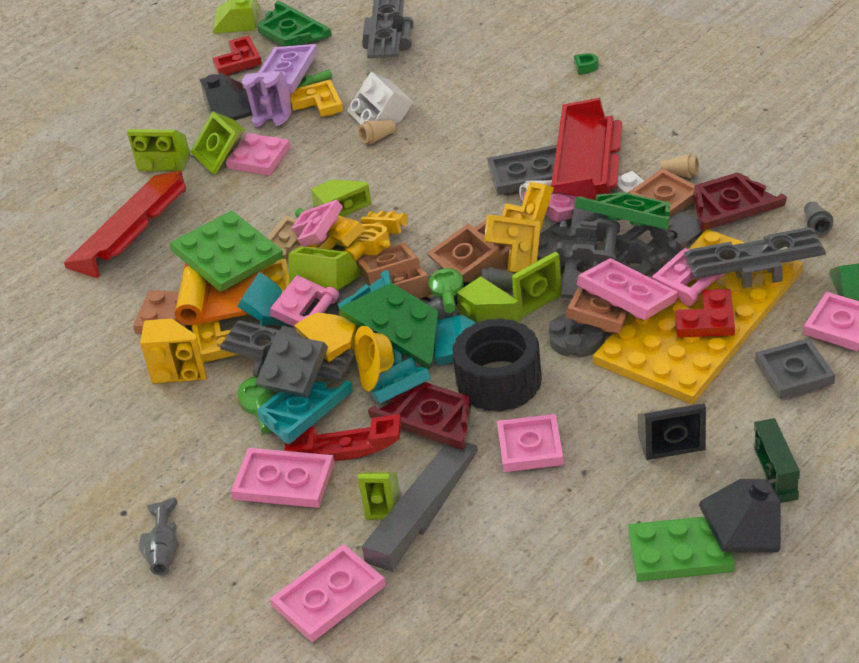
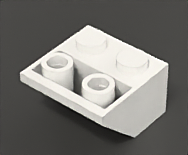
M371 71L352 100L347 112L360 124H363L364 121L390 119L397 124L402 121L413 101L392 81Z

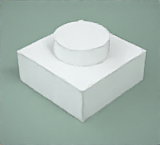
M633 171L619 176L618 185L612 189L616 193H628L644 180Z

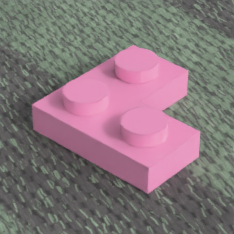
M337 199L300 214L291 230L296 236H299L297 240L302 246L318 245L326 239L327 231L337 222V216L343 208Z

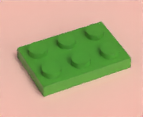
M704 516L628 524V534L637 582L734 572L735 564L732 552H722Z

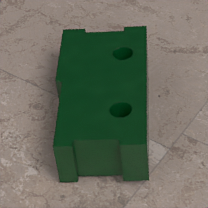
M772 418L754 422L755 443L753 448L766 479L776 478V482L770 484L781 503L798 500L800 470L776 419Z

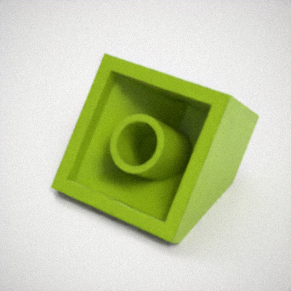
M228 0L218 6L213 33L256 30L260 8L257 0Z
M212 111L190 152L211 173L217 174L241 140L245 129L234 119Z
M557 252L534 262L512 275L514 298L518 300L520 319L561 296L560 260Z

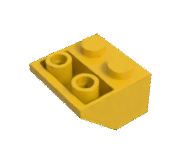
M172 318L144 321L140 345L152 384L207 380L199 343L194 333Z

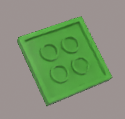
M232 210L170 242V250L220 292L283 258V250Z

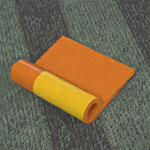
M185 263L175 309L176 319L185 325H196L249 315L238 308L237 305L259 272L220 292Z

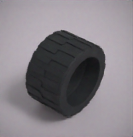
M488 319L467 327L455 339L456 342L453 344L452 354L457 389L459 393L470 396L472 406L488 411H504L527 403L529 399L537 394L536 392L540 389L542 380L539 341L533 330L529 329L528 326L514 320ZM496 361L512 362V364L504 367H483L487 363Z

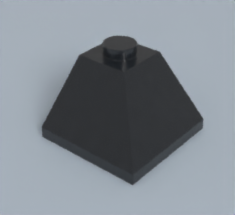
M222 73L211 74L206 78L200 79L204 101L210 115L214 111L234 120L253 115L246 89L243 88L241 82Z
M705 403L637 414L638 436L646 460L706 450Z
M739 479L700 501L699 507L722 552H779L781 548V502L768 479Z

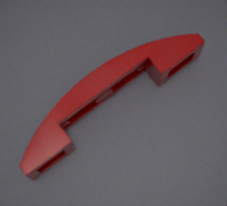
M396 414L371 418V427L318 434L315 427H310L290 444L285 443L284 451L333 455L334 461L367 456L381 451L400 440L401 416Z

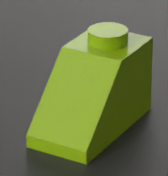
M332 179L310 189L314 208L337 199L343 206L338 216L342 217L372 204L369 184L367 182Z
M479 277L457 292V308L459 313L476 323L498 318L520 322L518 300L483 277Z
M397 472L359 473L358 483L365 519L384 520L399 501L400 488Z

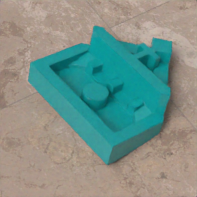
M259 272L237 307L260 320L258 324L260 326L280 325L281 328L282 326H290L270 316V308L280 297L282 290L271 279Z
M464 315L437 321L434 360L439 366L453 362L452 348L456 342L455 339L463 330L471 327L476 322Z
M412 357L393 365L388 371L380 373L375 388L370 391V394L375 401L382 403L431 379L427 368L416 367Z

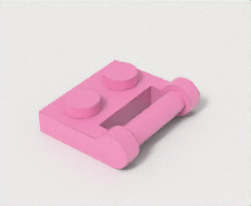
M684 248L655 273L652 279L678 291L677 297L680 298L681 302L686 306H691L697 301L698 295L702 290H705L715 280H720L725 274L701 278L691 288L687 287L686 285L694 277L684 256V252L689 251V249Z
M296 275L270 308V316L295 327V324L317 312L324 313L330 304H334L338 300L339 293L333 287L324 288ZM315 298L319 299L320 301L311 313L303 317L302 315Z

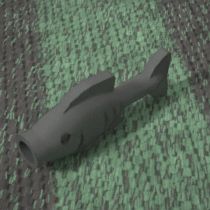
M175 497L147 506L149 512L156 516L155 527L150 533L141 534L139 549L150 565L151 572L155 575H165L169 572V565L179 546L175 534L177 526L175 522L168 523V514L178 503Z

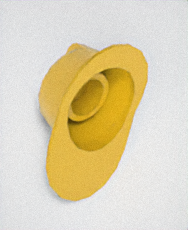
M361 326L355 334L354 353L358 363L362 387L365 391L370 392L375 388L379 374L388 371L393 366L394 355L391 342L386 335L373 333L368 326Z

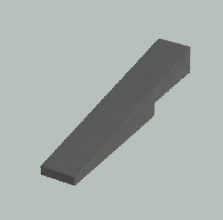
M466 442L464 450L444 445L362 545L364 561L367 564L390 572L394 571L418 533L424 535L477 453V445Z

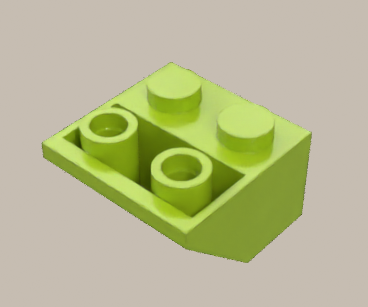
M128 129L127 134L138 171L184 170L190 157L185 134L176 130Z
M301 246L288 253L289 284L298 275L324 288L333 287L339 291L340 288L351 284L353 280L361 276V270L349 252Z

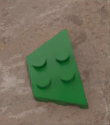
M279 0L274 3L275 9L273 12L268 11L265 18L257 25L258 33L283 47L300 45L332 36L331 28Z
M619 192L596 195V200L587 199L582 196L576 197L575 208L607 215L606 218L609 220H628L634 226L649 225L667 230L671 203L631 193Z
M393 283L353 300L339 309V315L359 327L368 326L373 333L386 335L394 349L409 358L412 357L415 362L425 368H431L438 310Z

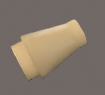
M391 119L364 121L358 128L361 141L373 144L396 131L395 123Z
M690 153L668 160H661L660 170L663 168L679 177L692 179L693 176H698L699 159L698 156H692Z

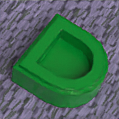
M591 53L574 55V64L578 75L596 71L599 68V58Z

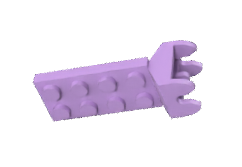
M316 44L274 47L258 73L245 74L242 79V85L248 95L254 127L263 125L269 119L273 120L275 126L281 125L288 120L291 115L290 94L295 92L318 53Z

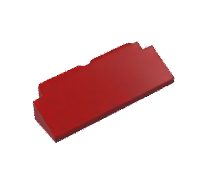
M600 97L562 105L551 187H554L553 192L577 197L582 196L596 200L598 193L610 194V189L618 185L620 159L618 154L613 153L621 149L622 121L614 120L613 115L605 117Z
M182 171L154 175L64 262L65 268L98 278L100 272L95 260L97 257L110 260L113 256L121 254L148 227V222L152 218L158 217L181 193L186 191Z

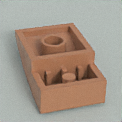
M484 220L475 228L469 223L427 254L442 269H456L461 273L463 282H469L481 277L482 268L488 269L490 266L502 270L508 267L510 246L485 243L486 220Z
M405 243L386 248L378 255H363L356 261L364 282L368 286L380 279V274L383 271L388 270L392 283L416 298L420 299L432 295L429 289L428 275L420 267L418 257Z

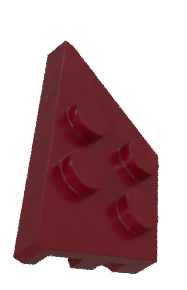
M738 172L697 184L693 192L701 231L785 206L787 197L782 193L776 197L766 192L767 186L752 181L749 177Z
M423 382L391 398V403L380 409L375 405L370 407L368 413L370 419L400 414L402 430L464 450L471 401L470 396Z

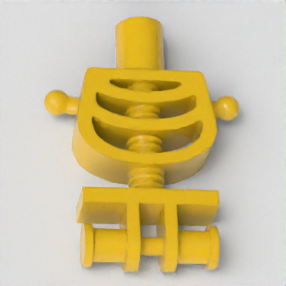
M370 211L367 217L363 216L360 219L365 230L348 247L344 246V252H349L355 262L362 255H378L385 248L390 247L389 234H400L402 232L400 225L406 226L408 224V215L406 213L397 214L395 211L388 213L386 211H379L378 213Z

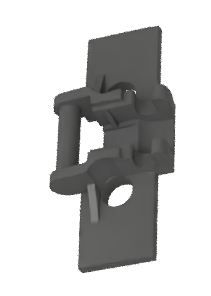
M374 0L372 17L365 18L362 45L364 49L368 48L367 58L399 57L401 50H407L411 47L410 32L414 21L411 17H403L404 0Z
M576 200L574 202L571 230L567 228L566 221H561L559 228L561 242L557 243L556 248L560 262H566L561 297L573 298L578 288V285H576L578 275L582 272H579L577 268L587 266L591 269L609 258L617 260L614 253L616 237L620 232L619 222L607 219V215L575 208ZM603 238H605L604 251L595 250L596 242H603Z
M680 210L669 218L667 230L649 225L634 226L623 235H617L615 248L621 253L616 256V261L644 275H647L652 270L658 272L680 251L686 248V245L699 237L704 231L700 230L699 221L696 218ZM647 230L650 231V236L653 237L648 244L637 239ZM639 263L640 265L636 267H631L627 264Z
M810 227L764 236L762 240L735 245L732 242L694 248L684 252L686 261L695 279L735 272L737 278H742L743 288L752 287V272L767 270L768 273H772L773 283L781 282L783 277L781 263L826 255V251L814 229Z
M238 320L221 343L220 349L257 359L253 367V376L258 377L276 333L296 337L301 336L296 332L295 328L282 326L279 331ZM262 340L270 341V343L265 346L256 345L259 341ZM348 349L330 362L324 358L317 376L340 382L355 359L354 350Z

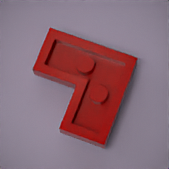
M249 35L228 41L231 53L212 58L217 73L231 75L240 70L252 69L255 66L262 65L261 57Z
M731 289L702 290L703 309L675 310L677 338L735 336Z

